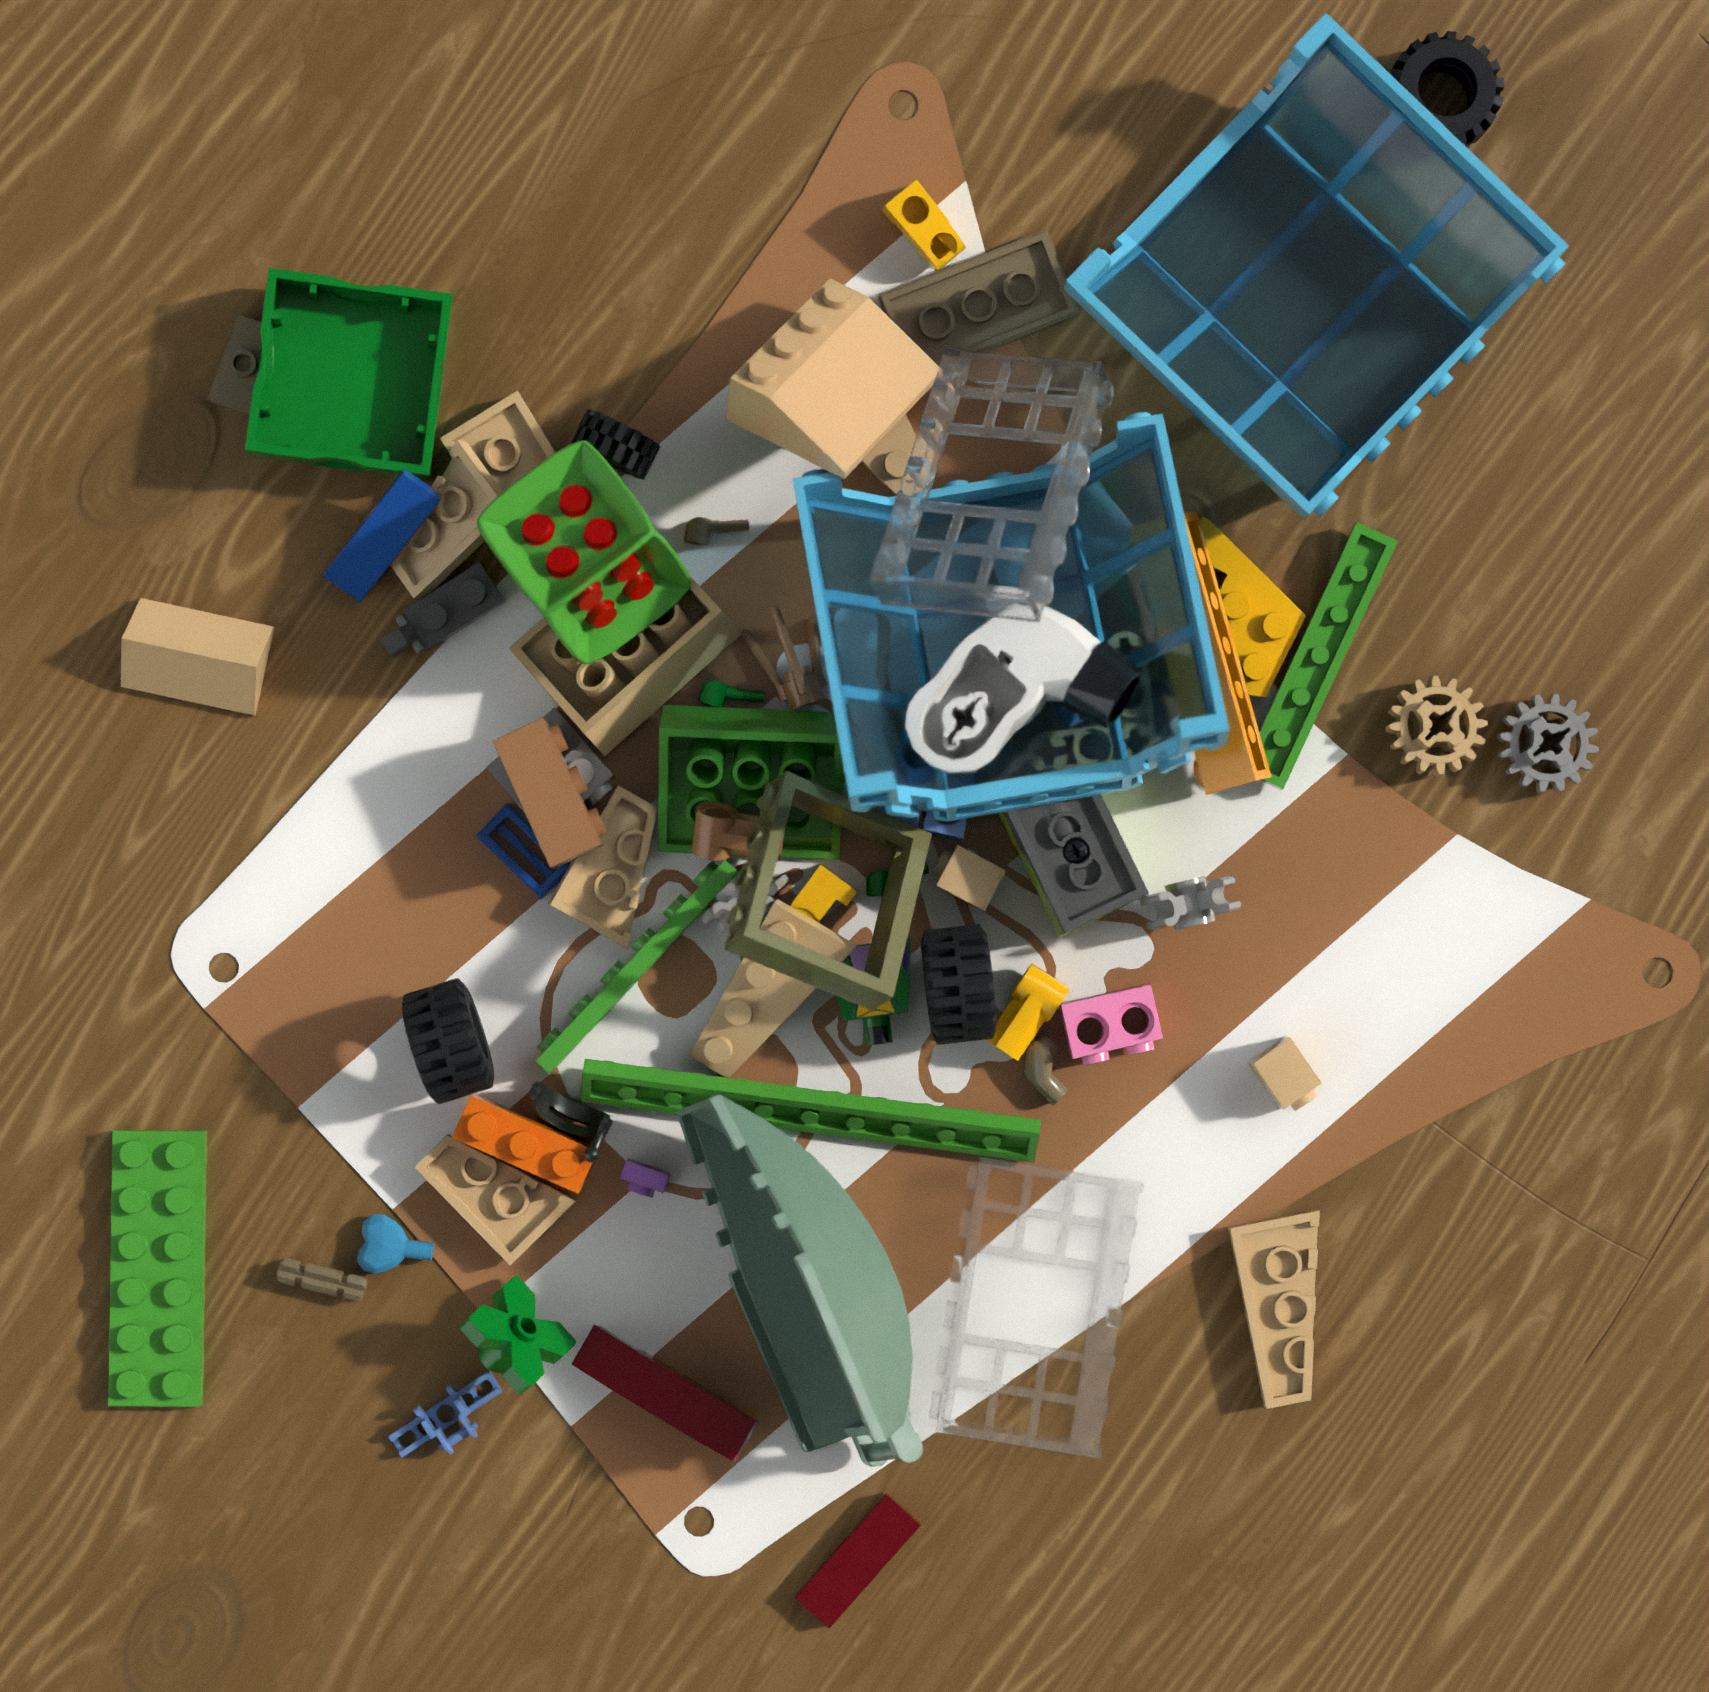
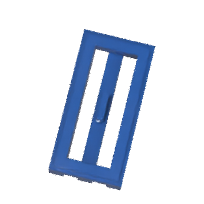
M506 803L475 836L540 899H543L559 883L570 862L561 865L555 872L544 864L502 823L508 816L540 847L531 825L509 803ZM495 829L547 879L542 885L489 836Z

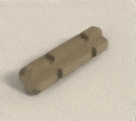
M284 1258L279 1264L277 1271V1281L279 1283L291 1286L298 1283L301 1284L300 1288L335 1297L338 1294H342L343 1299L360 1302L365 1296L367 1289V1279L365 1277L350 1274L348 1277L343 1276L344 1272L310 1263L303 1266L301 1265L302 1261L291 1258Z

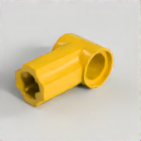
M1031 963L1010 994L1009 998H1011V1001L997 1020V1029L993 1039L986 1040L1018 1061L1035 1038L1044 1021L1048 1022L1057 1011L1070 988Z

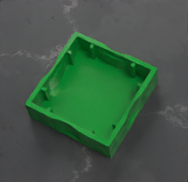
M269 268L260 330L262 344L257 378L253 385L245 445L247 457L398 477L405 468L420 480L429 482L453 294L394 285L363 286L348 283L332 276Z

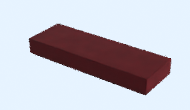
M886 1492L798 1591L795 1599L826 1627L830 1628L921 1526V1523Z

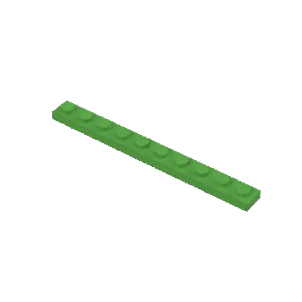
M585 1059L582 1072L581 1102L677 1115L676 1111L720 1094L780 1129L1033 1163L1040 1136L1041 1120L1024 1118L1018 1115L1009 1116L979 1112L973 1109L964 1110L935 1106L928 1103H912L890 1100L883 1097H867L845 1094L838 1091H823L800 1088L793 1085H778L748 1079L660 1069L658 1067L621 1064L608 1060Z

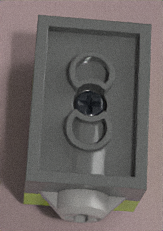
M1047 768V769L1042 770V771H1040V772H1038V773H1036V774L1045 773V772H1051V771H1056V770H1055V769H1052V768ZM1102 795L1005 811L999 814L1012 844L1016 847L1023 861L1024 869L1042 900L1044 910L1058 938L1149 894Z

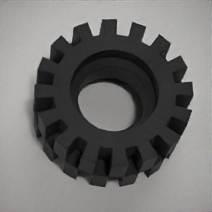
M592 409L586 410L571 440L572 444L581 440L589 442L611 467L642 480L645 479L661 447L651 438L642 435L641 432Z

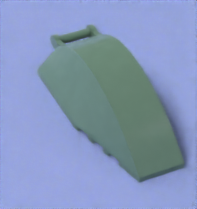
M720 1094L677 1110L676 1112L694 1165L704 1162L712 1188L702 1192L707 1206L717 1203L724 1224V1229L715 1233L720 1247L730 1244L738 1268L728 1273L731 1285L801 1449L804 1452H811L852 1437L862 1462L869 1467L882 1466L892 1459H896L901 1463L917 1461L922 1455L923 1445L918 1433L914 1432L909 1420L913 1360L909 1318L901 1286L887 1253L864 1215L849 1194L812 1154L758 1115Z

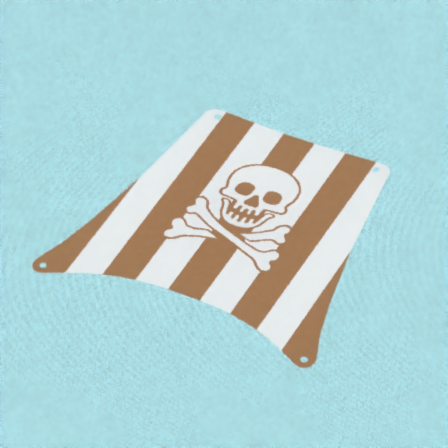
M912 62L892 63L876 70L862 85L798 200L704 332L628 424V427L651 438L661 447L644 480L628 475L619 469L613 468L642 506L656 532L663 536L674 549L689 572L690 577L720 607L741 633L734 642L663 705L711 707L699 702L698 696L705 682L716 680L740 689L765 691L763 703L736 700L725 696L722 707L790 710L787 700L779 702L773 684L742 637V631L748 629L783 683H785L782 674L791 670L771 613V607L777 605L788 629L800 667L808 665L811 674L812 667L807 620L809 618L816 620L822 672L827 686L821 687L824 699L793 710L834 712L793 478H799L808 471L823 468L727 420L730 378L830 278L869 297L882 310L878 295L937 272L926 263L894 223L892 224L881 211L884 205L915 180H918L948 218L949 224L959 235L966 247L964 251L939 271L986 253L952 130L945 96L938 79L924 66ZM900 90L911 92L918 101L917 112L907 120L897 119L889 110L890 98ZM1021 339L943 369L941 377L906 413L930 463V468L910 488H921L927 491L942 488L944 484L954 480H966L969 483L984 481L989 476L999 472H1011L1013 475L1032 472L1034 468L1045 464H1055L1058 467L1069 466L1085 457L1042 384ZM862 462L845 479L840 477L841 487L844 489L885 497L894 496ZM1102 481L1080 492L1078 499L1092 569H1095L1132 549V541L1134 540L1132 528H1135L1136 525L1114 500ZM1063 499L902 527L916 604L988 591L989 588L980 565L982 561L988 559L992 562L998 583L1002 589L1078 575ZM811 513L825 590L901 603L887 527ZM695 517H703L712 521L749 520V531L710 532L708 546L686 543L684 541L686 525ZM1139 564L1096 586L1107 642L1115 633L1122 630H1133L1150 643L1157 641L1156 631L1159 625L1155 611L1149 607L1145 598L1144 586L1147 582L1143 568ZM508 573L496 586L505 602L448 638L338 756L244 861L181 924L171 951L173 968L182 983L202 1008L387 1203L419 1241L434 1243L433 1258L477 1309L482 1305L495 1308L492 1296L514 1276L520 1277L535 1294V1319L560 1322L576 1340V1345L555 1364L542 1361L545 1374L536 1383L653 1534L690 1572L704 1577L719 1576L732 1573L741 1568L772 1543L895 1459L888 1460L882 1466L869 1467L865 1465L858 1454L852 1437L811 1452H804L801 1449L731 1285L728 1273L738 1268L730 1244L724 1247H720L715 1233L724 1229V1224L717 1203L711 1206H707L702 1192L712 1188L704 1162L694 1165L678 1115L582 1102L611 1115L610 1119L613 1120V1123L600 1147L599 1158L595 1161L585 1186L579 1194L498 1159L577 1200L511 1265L414 1168L447 1134L453 1135L470 1095L439 1105L429 1096L417 1070L408 1042L402 1015L404 994L455 978H459L466 985L473 998L486 1035L494 1067L493 1087L477 1092V1094L537 1121L539 1120L533 1114L530 1106L531 1098L527 1097L535 1081L543 1083L581 1102L582 1072L585 1059L608 1060L621 1064L658 1067L666 1070L724 1077L689 1057L741 963L740 956L724 950L726 942H722L718 938L725 930L723 923L718 919L713 920L709 925L701 921L702 916L716 902H719L716 898L553 1072L548 1074L536 1062L542 1054L537 1048L541 1041L555 1027L562 1033L574 1019L568 1013L586 994L594 999L602 991L605 985L600 979L617 961H620L625 966L637 952L631 946L649 927L657 932L666 923L668 918L662 913L680 894L688 899L698 889L699 885L694 879L712 860L700 858L693 853L658 852L659 727L663 705L604 756L510 651L509 648L543 618V615ZM1081 591L1028 600L1029 602L1045 605L1076 620L1089 632ZM828 608L842 686L914 697L918 691L905 621ZM988 608L920 619L930 679L934 677L954 648L966 636L989 619ZM1126 638L1122 640V647L1117 650L1126 657L1134 653L1138 646H1133L1131 640ZM1152 682L1159 743L1176 735L1178 720H1181L1184 714L1180 700L1174 696L1170 685ZM1272 684L1266 698L1250 697L1258 729H1260L1278 690L1274 684ZM1139 685L1126 708L1136 709L1143 705L1146 699V692L1142 686ZM1046 701L1042 710L1028 724L1014 732L992 762L976 771L974 785L1038 773L1029 764L1026 754L1027 744L1036 733L1064 728L1053 713L1054 709L1063 702ZM845 704L858 776L890 771L900 731L906 730L907 712ZM554 707L616 776L609 782L613 788L615 785H619L657 807L647 862L644 865L639 890L638 907L635 909L631 929L632 936L629 949L549 905L548 902L558 884L543 899H540L475 836L506 803H509L529 823L523 810L486 767L499 756L492 742L493 740L543 718ZM1085 720L1083 723L1075 727L1097 724L1094 722L1090 723L1088 720ZM1313 724L1283 790L1260 780L1206 795L1204 787L1200 786L1195 777L1193 765L1196 757L1194 751H1191V762L1167 773H1159L1157 767L1142 774L1143 784L1135 788L1102 794L1107 808L1149 892L1147 895L1166 891L1165 885L1205 876L1206 881L1231 876L1235 878L1236 883L1225 886L1223 894L1228 902L1240 901L1241 907L1239 909L1216 914V921L1175 930L1173 925L1151 930L1147 929L1146 923L1157 918V910L1152 904L1141 905L1139 899L1058 938L1044 910L1042 900L1024 869L1023 861L1016 847L1012 844L999 817L1001 812L967 818L962 842L935 835L931 836L925 862L928 865L929 874L922 875L907 937L910 938L911 943L908 1013L890 1015L893 1042L866 1046L863 1020L844 1021L836 995L816 988L730 1078L748 1079L778 1085H793L800 1088L823 1091H838L845 1094L867 1097H883L890 1100L912 1103H928L935 1106L964 1110L973 1109L979 1112L1009 1116L1018 1115L1024 1118L1041 1120L1040 1136L1034 1163L778 1128L812 1154L837 1180L864 1215L887 1253L901 1286L910 1323L913 1360L909 1420L914 1432L918 1433L922 1442L1128 1300L1230 1241L1228 1227L1269 1218L1402 1138L1556 1060L1631 1034L1672 1017L1688 1006L1698 992L1702 977L1699 955L1688 941L1671 932L1638 920L1524 871L1462 837L1402 797L1348 755ZM1140 729L1133 730L1132 738L1127 740L1128 746H1132L1135 753L1142 752L1143 745L1150 743L1151 738L1144 737ZM1090 734L1081 740L1079 751L1083 757L1094 760L1103 755L1106 744L1102 737ZM1073 736L1064 737L1066 747L1053 748L1050 740L1042 741L1041 749L1034 751V757H1042L1044 764L1053 763L1052 758L1054 755L1067 753L1066 763L1076 762L1072 751ZM844 771L843 795L849 798ZM610 793L595 806H592L587 801L585 805L588 811L596 808L598 813H600ZM880 806L871 807V808H874V809H876V810L879 811ZM921 810L918 828L923 829L927 812L925 810ZM507 816L502 823L550 868L542 849ZM841 827L840 860L781 857L780 861L776 863L772 879L777 880L785 874L789 878V882L777 896L772 898L775 901L778 899L790 906L820 864H822L858 892L847 907L836 900L820 921V924L856 945L869 944L872 941L882 896H867L866 878L871 872L889 871L894 849ZM496 829L489 835L540 885L547 880ZM959 845L1006 870L984 912L935 887L939 877L932 874L944 849L953 853L956 846ZM731 855L726 861L740 872L742 867L747 864L748 857ZM724 860L714 862L719 866ZM557 867V868H555V869H553V868H550V869H551L553 872H555L559 867ZM974 924L982 926L987 935L997 1020L1011 1001L1009 996L1031 963H1033L1070 988L1062 1003L1151 984L1163 1039L1153 1041L1154 1050L1128 1055L1126 1047L1108 1051L1109 1060L1083 1065L1081 1057L1075 1059L1070 1057L1062 1017L1058 1008L1048 1022L1044 1021L1033 1039L1036 1040L1038 1036L1047 1035L1052 1037L1058 1046V1052L1053 1055L1052 1073L1068 1091L1052 1106L1026 1079L1024 1074L1025 1052L1017 1061L987 1040L937 1045L931 1035L921 952L923 933L929 929ZM219 953L231 954L239 964L238 974L227 983L218 982L212 978L209 972L210 961ZM1653 958L1665 959L1673 969L1672 979L1661 988L1652 987L1646 983L1643 977L1644 966ZM1132 1007L1124 1012L1121 1020L1124 1030L1129 1034H1137L1144 1029L1146 1016L1141 1009ZM1085 1018L1077 1026V1036L1084 1044H1093L1101 1036L1102 1028L1095 1018ZM1284 1037H1291L1322 1082V1084L1313 1089L1317 1096L1296 1111L1293 1110L1291 1105L1285 1109L1279 1108L1248 1063ZM549 1109L554 1115L566 1122L580 1127H587V1125L572 1121L553 1109ZM629 1158L670 1172L671 1176L666 1191L664 1193L655 1191L653 1198L628 1190L629 1181L620 1179L625 1161ZM593 1325L602 1326L634 1348L647 1352L679 1374L687 1375L759 1421L738 1460L733 1462L692 1439L571 1365ZM696 1506L705 1507L711 1511L714 1518L712 1530L702 1537L693 1536L687 1532L684 1526V1516L690 1509Z

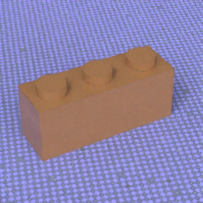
M541 718L492 741L550 868L555 869L604 846L600 836L607 833V830L597 809L593 808L588 811L581 794L588 791L578 767L574 766L569 769L561 752L569 748L558 724L549 726L547 720Z

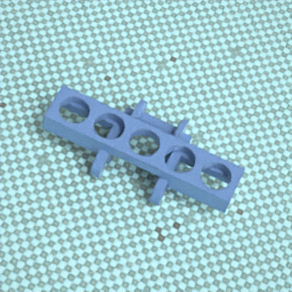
M490 1370L458 1391L452 1384L446 1386V1390L450 1396L426 1412L420 1405L414 1407L413 1411L418 1417L388 1436L391 1442L393 1441L400 1456L404 1457L436 1436L441 1442L438 1445L441 1451L445 1449L450 1455L454 1453L452 1446L468 1435L476 1439L478 1435L475 1429L478 1428V1425L475 1421L470 1423L467 1416L503 1391ZM488 1380L492 1383L493 1391L482 1397L476 1392V1386ZM467 1392L474 1399V1403L470 1406H467L461 1397ZM442 1405H449L454 1409L455 1416L449 1422L441 1421L437 1415V1411ZM429 1418H431L435 1422V1427ZM460 1420L464 1427L446 1437L443 1430ZM419 1423L422 1424V1426H423V1428L425 1429V1431L427 1432V1434H423V1433L419 1430V1428H418V1424H419ZM411 1430L416 1435V1441L405 1447L400 1443L399 1437Z

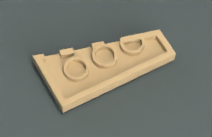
M1318 1209L1228 1227L1263 1404L1266 1409L1310 1401L1312 1397L1313 1323L1316 1307L1315 1278L1318 1262L1317 1233L1320 1210Z

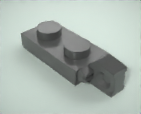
M479 561L403 610L404 613L395 618L400 627L380 641L392 657H395L410 646L414 648L417 654L425 649L431 650L504 603L505 599Z

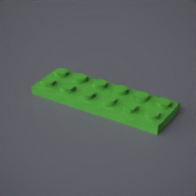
M112 1130L108 1406L201 1407L203 1405L207 1130Z

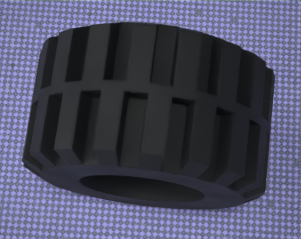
M1446 31L1443 37H1438L1437 32L1427 34L1423 41L1415 40L1405 52L1401 53L1389 74L1468 148L1471 143H1476L1484 135L1497 117L1496 114L1502 106L1503 97H1500V93L1504 89V78H1497V73L1501 67L1497 59L1492 62L1487 59L1491 51L1485 45L1478 50L1472 45L1475 38L1467 34L1463 40L1456 39L1457 32ZM1441 72L1456 78L1462 84L1467 95L1465 111L1455 116H1441L1430 111L1423 104L1419 96L1418 82L1421 77L1430 73ZM1387 105L1383 109L1385 120L1393 113V110ZM1405 122L1393 133L1395 137L1400 133L1406 137L1402 144L1410 149L1414 144L1420 146V154L1429 156L1434 151Z
M974 924L925 930L921 939V952L927 1009L933 1039L937 1045L993 1039L997 1029L995 992L987 935L982 926Z
M455 978L404 994L402 1002L404 1026L417 1070L429 1096L439 1105L492 1088L494 1067L488 1042L477 1008L466 985L459 978Z

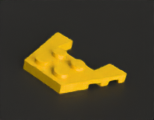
M1202 517L1200 522L1213 569L1225 576L1219 590L1249 697L1266 698L1306 615L1209 519ZM1165 655L1150 663L1152 682L1170 685L1169 673L1172 671L1168 657Z

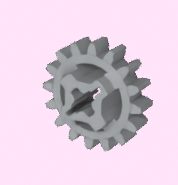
M1540 694L1531 697L1532 708H1529L1523 702H1519L1514 706L1519 716L1516 718L1508 715L1503 718L1502 721L1510 730L1509 732L1497 734V740L1507 743V749L1499 752L1498 758H1510L1512 764L1508 766L1505 772L1507 775L1519 771L1522 774L1519 781L1521 787L1528 786L1533 780L1536 781V792L1538 793L1545 792L1549 782H1551L1555 792L1563 791L1565 788V778L1573 785L1581 782V778L1577 770L1589 771L1593 768L1591 762L1585 758L1587 754L1599 752V747L1589 744L1588 737L1597 734L1598 730L1597 728L1586 729L1584 722L1589 718L1590 713L1587 711L1576 715L1573 711L1577 701L1574 699L1567 701L1561 706L1559 694H1551L1547 704H1544ZM1551 713L1565 720L1558 724L1547 723L1544 717H1540L1539 714ZM1522 729L1526 734L1525 749L1520 752L1518 741ZM1562 732L1561 735L1555 738L1556 741L1552 744L1554 752L1549 750L1533 755L1544 741L1541 734L1545 737ZM1575 735L1577 747L1573 757L1569 749L1571 737ZM1538 762L1548 763L1552 770L1555 769L1557 773H1541L1531 768V766Z

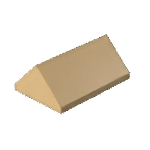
M140 598L122 636L121 687L255 716L275 627Z

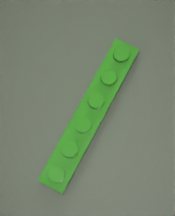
M1358 522L1354 524L1260 726L1259 733L1272 776L1261 781L1280 790L1284 789L1398 543L1397 540Z
M712 860L694 879L699 885L698 889L688 899L680 894L662 913L668 918L666 923L657 932L649 927L631 946L637 952L625 966L620 961H617L600 979L605 985L602 991L594 999L586 994L568 1013L574 1019L562 1033L555 1027L541 1041L537 1048L542 1054L536 1062L548 1074L553 1072L739 872L726 860L719 866Z

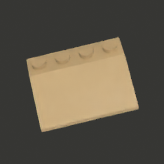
M830 278L730 378L726 419L845 479L941 377L942 369L869 297Z
M691 578V587L669 611L613 653L593 663L582 664L577 661L561 643L544 617L509 649L587 738L606 756L734 642L741 633L720 607Z

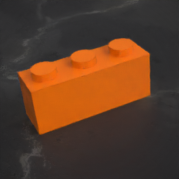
M477 1093L470 1095L452 1135L453 1139L577 1194L583 1190L595 1163L587 1162L583 1155L585 1149L590 1147L591 1144L567 1135Z

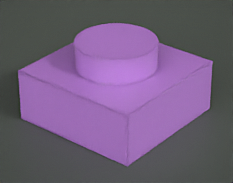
M628 1158L625 1161L620 1179L629 1181L628 1190L653 1198L655 1191L661 1193L666 1191L671 1173Z

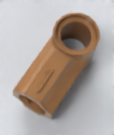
M710 801L699 804L696 810L691 845L692 853L700 858L713 861L726 860L731 855L749 857L750 850L746 848V842L752 827L758 823L759 816L738 813L737 809L726 803ZM783 836V839H782V843H781V847H780V851H779V855H778L777 861H780V859H781L782 849H783V843H784V836Z

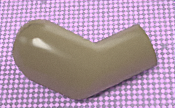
M1041 1035L1036 1040H1033L1025 1051L1024 1074L1026 1079L1053 1106L1067 1093L1068 1089L1052 1073L1053 1055L1058 1052L1057 1043L1052 1037Z

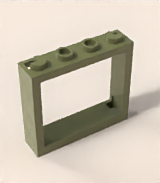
M786 771L772 783H766L763 796L757 800V807L761 811L758 823L752 827L747 838L746 848L750 850L747 864L742 867L736 880L735 888L739 891L736 905L730 910L725 922L729 924V933L724 950L873 1011L894 996L932 834L871 807V810L867 812L851 811L850 799ZM791 805L894 849L864 972L760 929Z

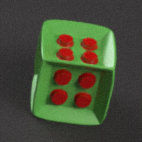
M585 440L568 445L541 462L498 495L483 510L476 521L480 534L524 594L537 607L569 653L582 664L598 661L626 644L669 611L691 587L689 572L674 549L663 536L656 532L642 506L610 464L592 444Z

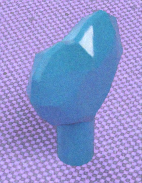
M372 1214L363 1221L362 1235L365 1243L358 1251L357 1262L363 1271L373 1274L385 1272L396 1267L405 1257L432 1261L434 1243L408 1239L403 1228L385 1214Z

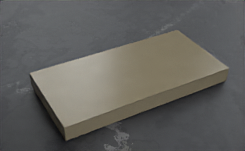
M1047 229L878 295L882 311L942 370L1080 315L1076 301L1063 289L1067 279Z

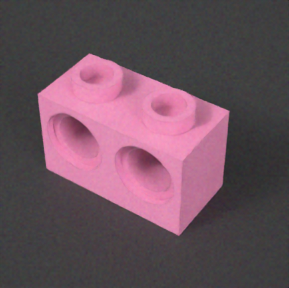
M1151 984L1062 1003L1059 1006L1070 1057L1072 1059L1081 1057L1083 1065L1109 1060L1108 1051L1126 1047L1128 1055L1154 1050L1153 1041L1163 1039ZM1132 1007L1141 1009L1146 1016V1025L1137 1034L1126 1032L1121 1021L1124 1012ZM1085 1018H1095L1101 1025V1036L1093 1044H1084L1077 1036V1026Z

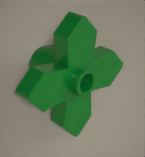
M514 1276L492 1296L495 1308L486 1305L480 1306L460 1325V1329L478 1348V1355L482 1364L492 1372L501 1373L518 1394L522 1395L545 1374L542 1361L555 1364L576 1345V1340L560 1322L535 1319V1294L520 1277Z

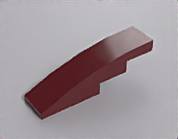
M593 1325L571 1364L643 1410L733 1462L738 1460L759 1421L687 1375L679 1374L647 1352L634 1348L599 1325Z

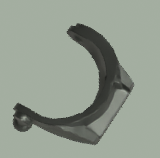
M535 1081L527 1096L531 1098L530 1106L533 1114L539 1121L584 1142H592L591 1146L585 1149L583 1155L587 1162L597 1161L599 1149L613 1123V1120L610 1119L611 1115ZM549 1109H553L572 1121L587 1125V1127H580L566 1122L554 1115Z

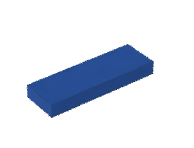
M404 468L325 569L323 576L361 602L439 503L441 494Z

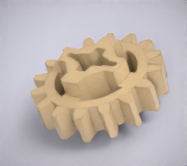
M1432 676L1428 681V688L1425 687L1420 679L1416 680L1411 684L1413 695L1408 691L1402 690L1397 695L1402 706H1392L1388 709L1387 713L1397 719L1396 722L1386 726L1385 731L1396 733L1398 738L1389 747L1391 750L1402 748L1405 751L1400 761L1403 765L1411 760L1417 761L1416 773L1422 774L1429 766H1432L1434 776H1441L1444 774L1446 764L1455 773L1462 769L1460 758L1471 762L1477 757L1470 748L1471 746L1480 747L1485 744L1486 740L1477 734V730L1486 727L1488 721L1477 719L1475 714L1484 706L1482 702L1470 704L1468 699L1473 691L1470 687L1461 693L1457 692V679H1450L1443 687L1439 677ZM1427 697H1440L1448 701L1444 705H1432L1428 700L1424 701L1423 699ZM1447 713L1448 715L1440 727L1441 732L1425 739L1431 732L1429 729L1433 725L1432 721ZM1460 714H1462L1464 719L1465 734L1459 727ZM1408 718L1414 724L1413 739H1411L1408 731ZM1430 747H1440L1445 752L1449 751L1451 754L1435 756L1427 754L1425 751Z

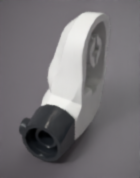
M1014 599L1005 604L954 648L931 681L923 686L908 704L905 728L913 749L932 767L949 774L973 773L992 762L1014 732L1028 724L1042 710L1046 701L1063 702V708L1104 728H1109L1121 716L1132 700L1142 680L1143 671L1106 641L1100 642L1076 620L1045 605Z

